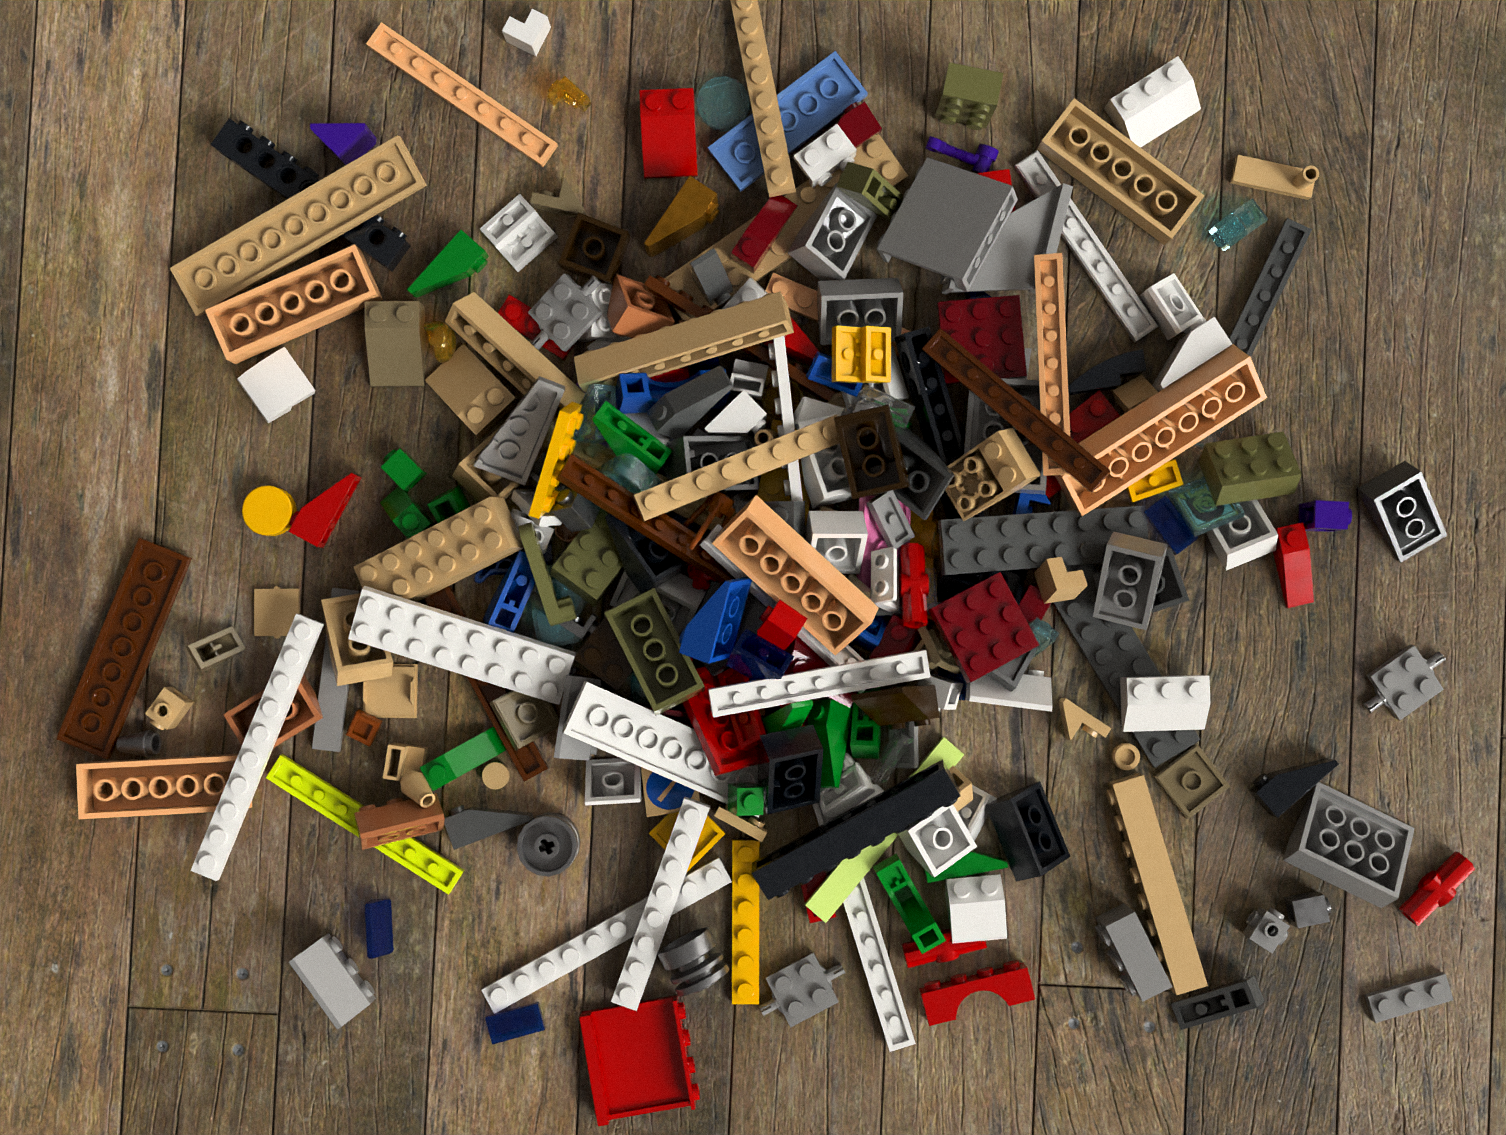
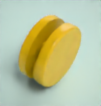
M269 485L260 486L252 490L246 496L242 505V516L246 525L253 532L265 536H278L287 532L291 528V525H289L291 517L297 511L296 503L287 491Z

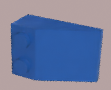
M749 577L727 580L720 586L681 632L679 653L708 664L732 656L752 582Z

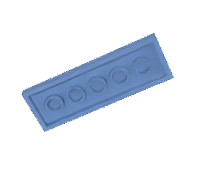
M836 51L777 94L789 155L842 116L844 109L855 102L859 103L868 95V92ZM753 113L707 147L709 153L739 192L765 174Z

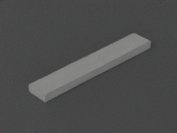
M332 588L331 598L358 594L361 591ZM327 634L318 696L323 718L315 723L312 749L340 752L349 684L341 686L336 684Z

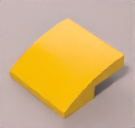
M877 326L832 327V382L890 383L891 328Z
M1171 459L1127 487L1126 491L1131 502L1184 485L1176 459Z

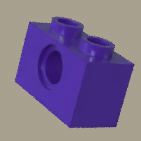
M1315 500L1299 504L1298 523H1304L1305 531L1334 532L1347 530L1348 525L1351 523L1352 511L1349 508V502Z

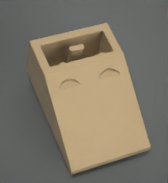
M1009 428L997 431L947 467L953 472L954 477L945 490L962 520L966 521L1023 488L1041 474L1015 430Z

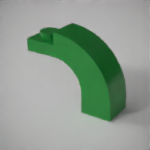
M897 853L873 866L921 953L924 954L945 942L943 934Z

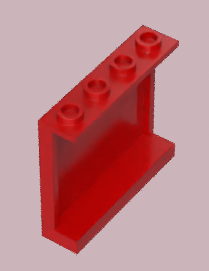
M678 995L640 1001L637 1011L616 1005L581 1012L579 1018L598 1126L609 1125L612 1119L691 1106V1110H695L696 1100H700L698 1083L693 1084L691 1073L696 1072L693 1056L688 1057L687 1046H691L689 1029L683 1028L682 1019H686L684 1002L679 1003Z

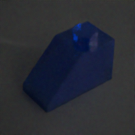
M745 629L734 646L726 665L749 679H781L794 656L750 630Z

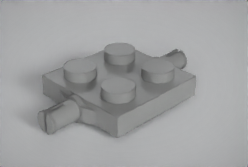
M564 273L528 311L541 330L531 341V344L539 350L548 339H551L562 351L567 352L603 314L595 305L591 293L601 285V282L595 276H592L582 287Z
M1408 645L1366 675L1374 686L1376 694L1375 697L1363 704L1366 710L1372 713L1375 709L1384 705L1389 708L1397 720L1403 719L1444 690L1435 677L1433 670L1443 661H1446L1445 657H1442L1444 655L1437 651V653L1426 660L1421 656L1415 645Z
M812 952L766 977L772 990L773 999L759 1005V1008L763 1010V1016L779 1009L784 1014L791 1028L839 1002L832 989L831 980L845 974V970L841 963L826 970L820 965L816 955Z

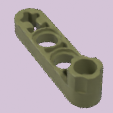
M530 522L518 526L550 626L577 619L571 596L557 599L533 523Z

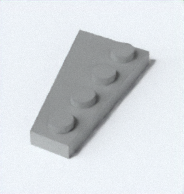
M539 376L474 461L473 466L525 485L561 401L565 386Z

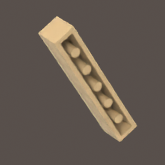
M475 292L452 304L445 322L524 395L539 376L565 386V391L552 420L555 424L559 411L571 402L583 405L580 412L581 414L583 413L590 397Z

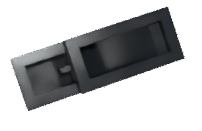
M1143 349L1123 353L1092 367L1068 386L1069 396L1099 390L1116 389L1121 386L1120 377L1138 375L1145 372L1146 364Z

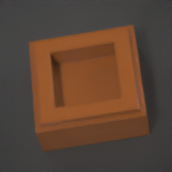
M358 709L345 735L370 747L383 721Z

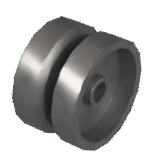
M547 812L537 815L523 827L518 836L517 852L520 861L527 870L539 876L550 877L562 873L573 863L579 852L581 839L578 828L571 819L560 813ZM545 840L548 842L553 841L554 846L552 848L547 847Z

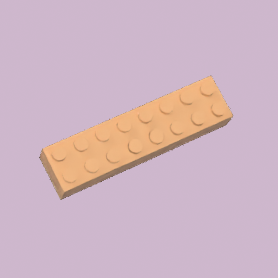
M1232 344L1078 443L1106 466L1111 473L1093 493H1090L1070 475H1054L1069 504L1081 516H1084L1265 400L1267 396L1251 357Z

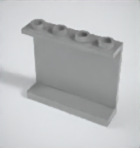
M927 157L923 166L918 168L912 186L904 193L903 202L898 211L892 215L890 226L886 233L880 237L877 250L884 262L888 263L891 257L898 258L954 279L958 289L968 292L1018 200L1015 190L1011 185Z

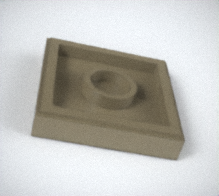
M512 690L489 703L515 751L559 726L560 718L551 702Z
M1197 743L1191 745L1153 775L1154 779L1186 819H1190L1230 787Z

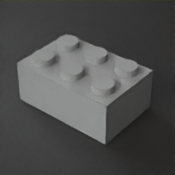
M1123 903L1095 917L1098 923L1095 930L1100 940L1104 941L1107 947H1110L1111 950L1107 951V954L1112 964L1117 966L1118 970L1122 972V975L1119 976L1120 981L1132 997L1136 995L1143 1002L1172 988L1135 911Z

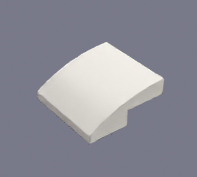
M518 194L480 228L482 233L517 272L523 269L558 238L556 233L545 223L521 194Z
M285 347L266 357L237 378V381L267 423L291 411L292 406L315 394V389Z

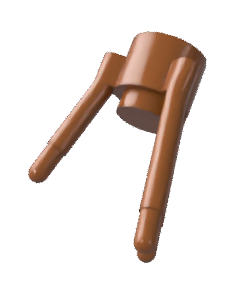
M720 491L714 493V495H709L705 502L684 522L683 525L688 527L709 506L707 511L710 514L689 545V549L693 550L715 516L721 519L725 515L722 528L730 521L731 516L735 512V509L732 508L735 503L734 500Z

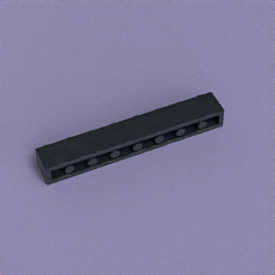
M942 759L753 862L751 874L768 900L775 896L780 898L786 895L790 888L798 884L804 885L810 882L814 875L822 871H831L837 866L838 862L846 858H855L861 853L862 849L870 845L872 847L879 845L888 835L894 832L898 834L905 831L912 822L918 819L922 821L929 818L933 811L938 808L953 805L961 797L959 786Z

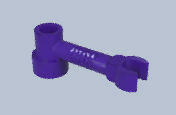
M931 136L925 147L929 151L952 156V158H957L960 161L962 160L974 165L972 172L976 174L989 172L992 162L996 161L999 153L997 149L991 146L979 144L976 154H973Z

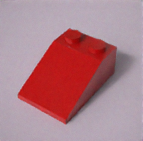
M694 89L639 90L644 179L697 177Z

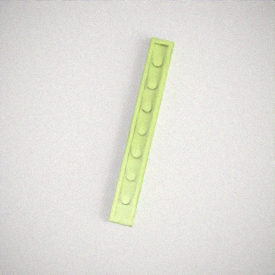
M941 737L919 764V768H916L909 777L942 759L949 769L953 765L956 766L964 754L945 737ZM894 832L885 837V840L874 847L870 845L862 849L861 853L853 859L846 858L838 862L837 866L828 874L804 905L826 923L896 839L898 834Z

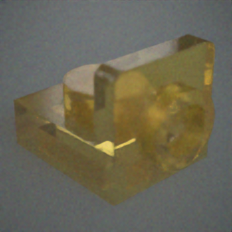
M565 76L560 81L556 80L548 89L549 94L547 98L553 106L564 95V100L575 110L579 107L585 112L591 105L589 97Z

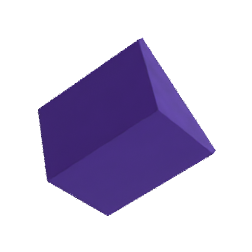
M310 123V129L345 166L366 154L376 144L375 135L365 123Z

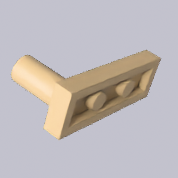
M1237 155L1230 183L1309 200L1312 197L1314 183L1319 177V171L1315 166H1307L1303 169Z

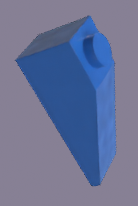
M519 550L505 573L484 615L483 621L485 624L514 633L535 585L526 552Z

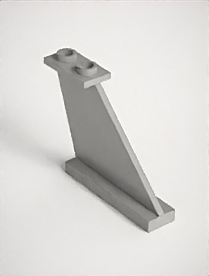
M1063 183L1010 213L968 292L1028 290V292L1036 294L1034 255L1057 253L1073 186ZM941 275L940 284H943L941 293L966 292L958 289L954 279Z

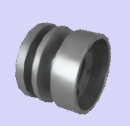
M703 927L688 933L658 952V957L665 970L679 969L670 979L672 984L680 983L675 988L678 996L682 997L702 991L716 983L718 979L729 971L726 963L717 964L723 959L722 953L710 955L707 953L716 945L709 927Z

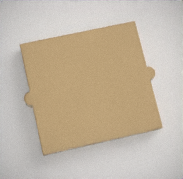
M275 586L274 589H254V636H274L276 639H279L280 636H287L295 615L300 614V589H280L279 586Z

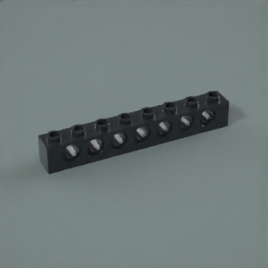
M229 118L210 144L222 155L286 199L291 198L319 181L317 179L319 174L308 166H305L304 169L295 164L297 162L296 158L286 151L280 154L274 150L275 144L263 135L258 139L251 134L254 130L241 120L235 123ZM247 143H252L251 150L247 153H242L243 146ZM269 158H274L273 165L270 168H264L265 161ZM291 173H296V179L292 183L287 184L286 177ZM378 215L363 222L360 228L351 229L340 235L352 245L355 244L362 252L391 272L394 271L411 247L405 240L407 235L396 227H393L391 230L383 225L385 220ZM384 234V241L381 244L374 245L373 238L375 235Z
M928 326L904 333L894 339L924 441L948 466L964 455L965 448L941 366L922 350L932 338L930 327ZM945 490L941 500L947 519L961 518ZM981 511L980 513L974 515L971 518L985 516L983 511Z

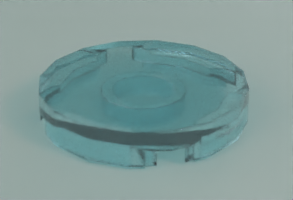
M727 76L715 77L707 81L699 90L697 97L698 114L702 122L714 128V130L730 131L747 117L750 109L749 94L745 87L736 79Z

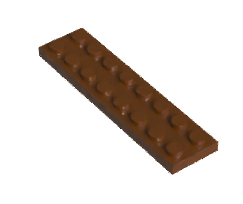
M138 539L59 730L57 740L104 759H110L192 560L191 557L146 539Z

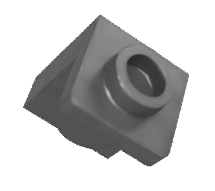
M592 614L585 625L581 624L583 619L577 616V619L559 625L580 639H585L586 636L590 637L599 625L596 622L599 616Z

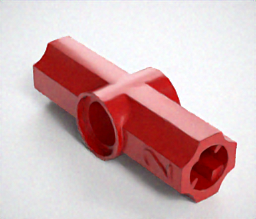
M908 543L900 547L901 573L899 574V597L902 598L903 626L908 628H920L927 626L928 623L927 598L929 594L928 573H925L924 546L918 543Z
M1455 851L1437 870L1429 872L1419 881V888L1402 904L1399 910L1414 925L1419 926L1437 907L1445 906L1456 895L1455 889L1475 870L1473 864L1462 854Z
M950 929L940 930L946 941L924 954L921 953L915 941L901 944L908 968L934 961L936 963L952 961L961 954L987 948L986 941L952 944Z

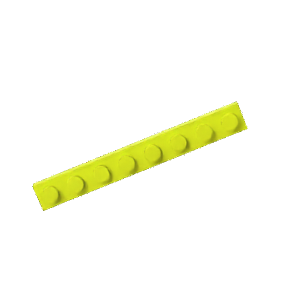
M284 754L280 755L266 779L359 837L354 813L359 812V808L364 805ZM414 837L374 847L448 895L465 871Z

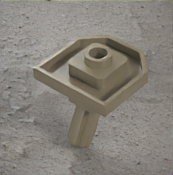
M928 619L927 626L918 628L922 640L914 651L922 649L927 651L930 669L939 666L954 674H958L961 671L949 648L944 645L945 641L935 622ZM913 680L903 683H905L909 687H913L917 684L919 680Z

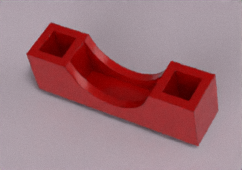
M1018 960L1006 962L1002 968L994 970L992 967L981 968L977 970V974L966 976L964 973L950 977L951 981L940 983V980L929 981L924 984L923 988H919L929 1026L956 1020L957 1010L961 1002L968 995L977 991L994 992L1001 996L1009 1006L1035 1000L1028 968L1024 962L1019 963Z

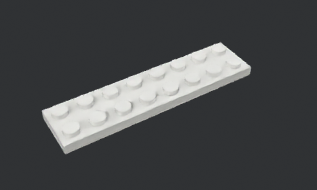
M367 586L362 588L348 639L558 705L563 695L566 675L570 673L576 652Z
M584 681L562 730L564 734L728 804V783L755 782L758 784V764L715 776L693 728L661 714L655 716L652 710L587 681Z

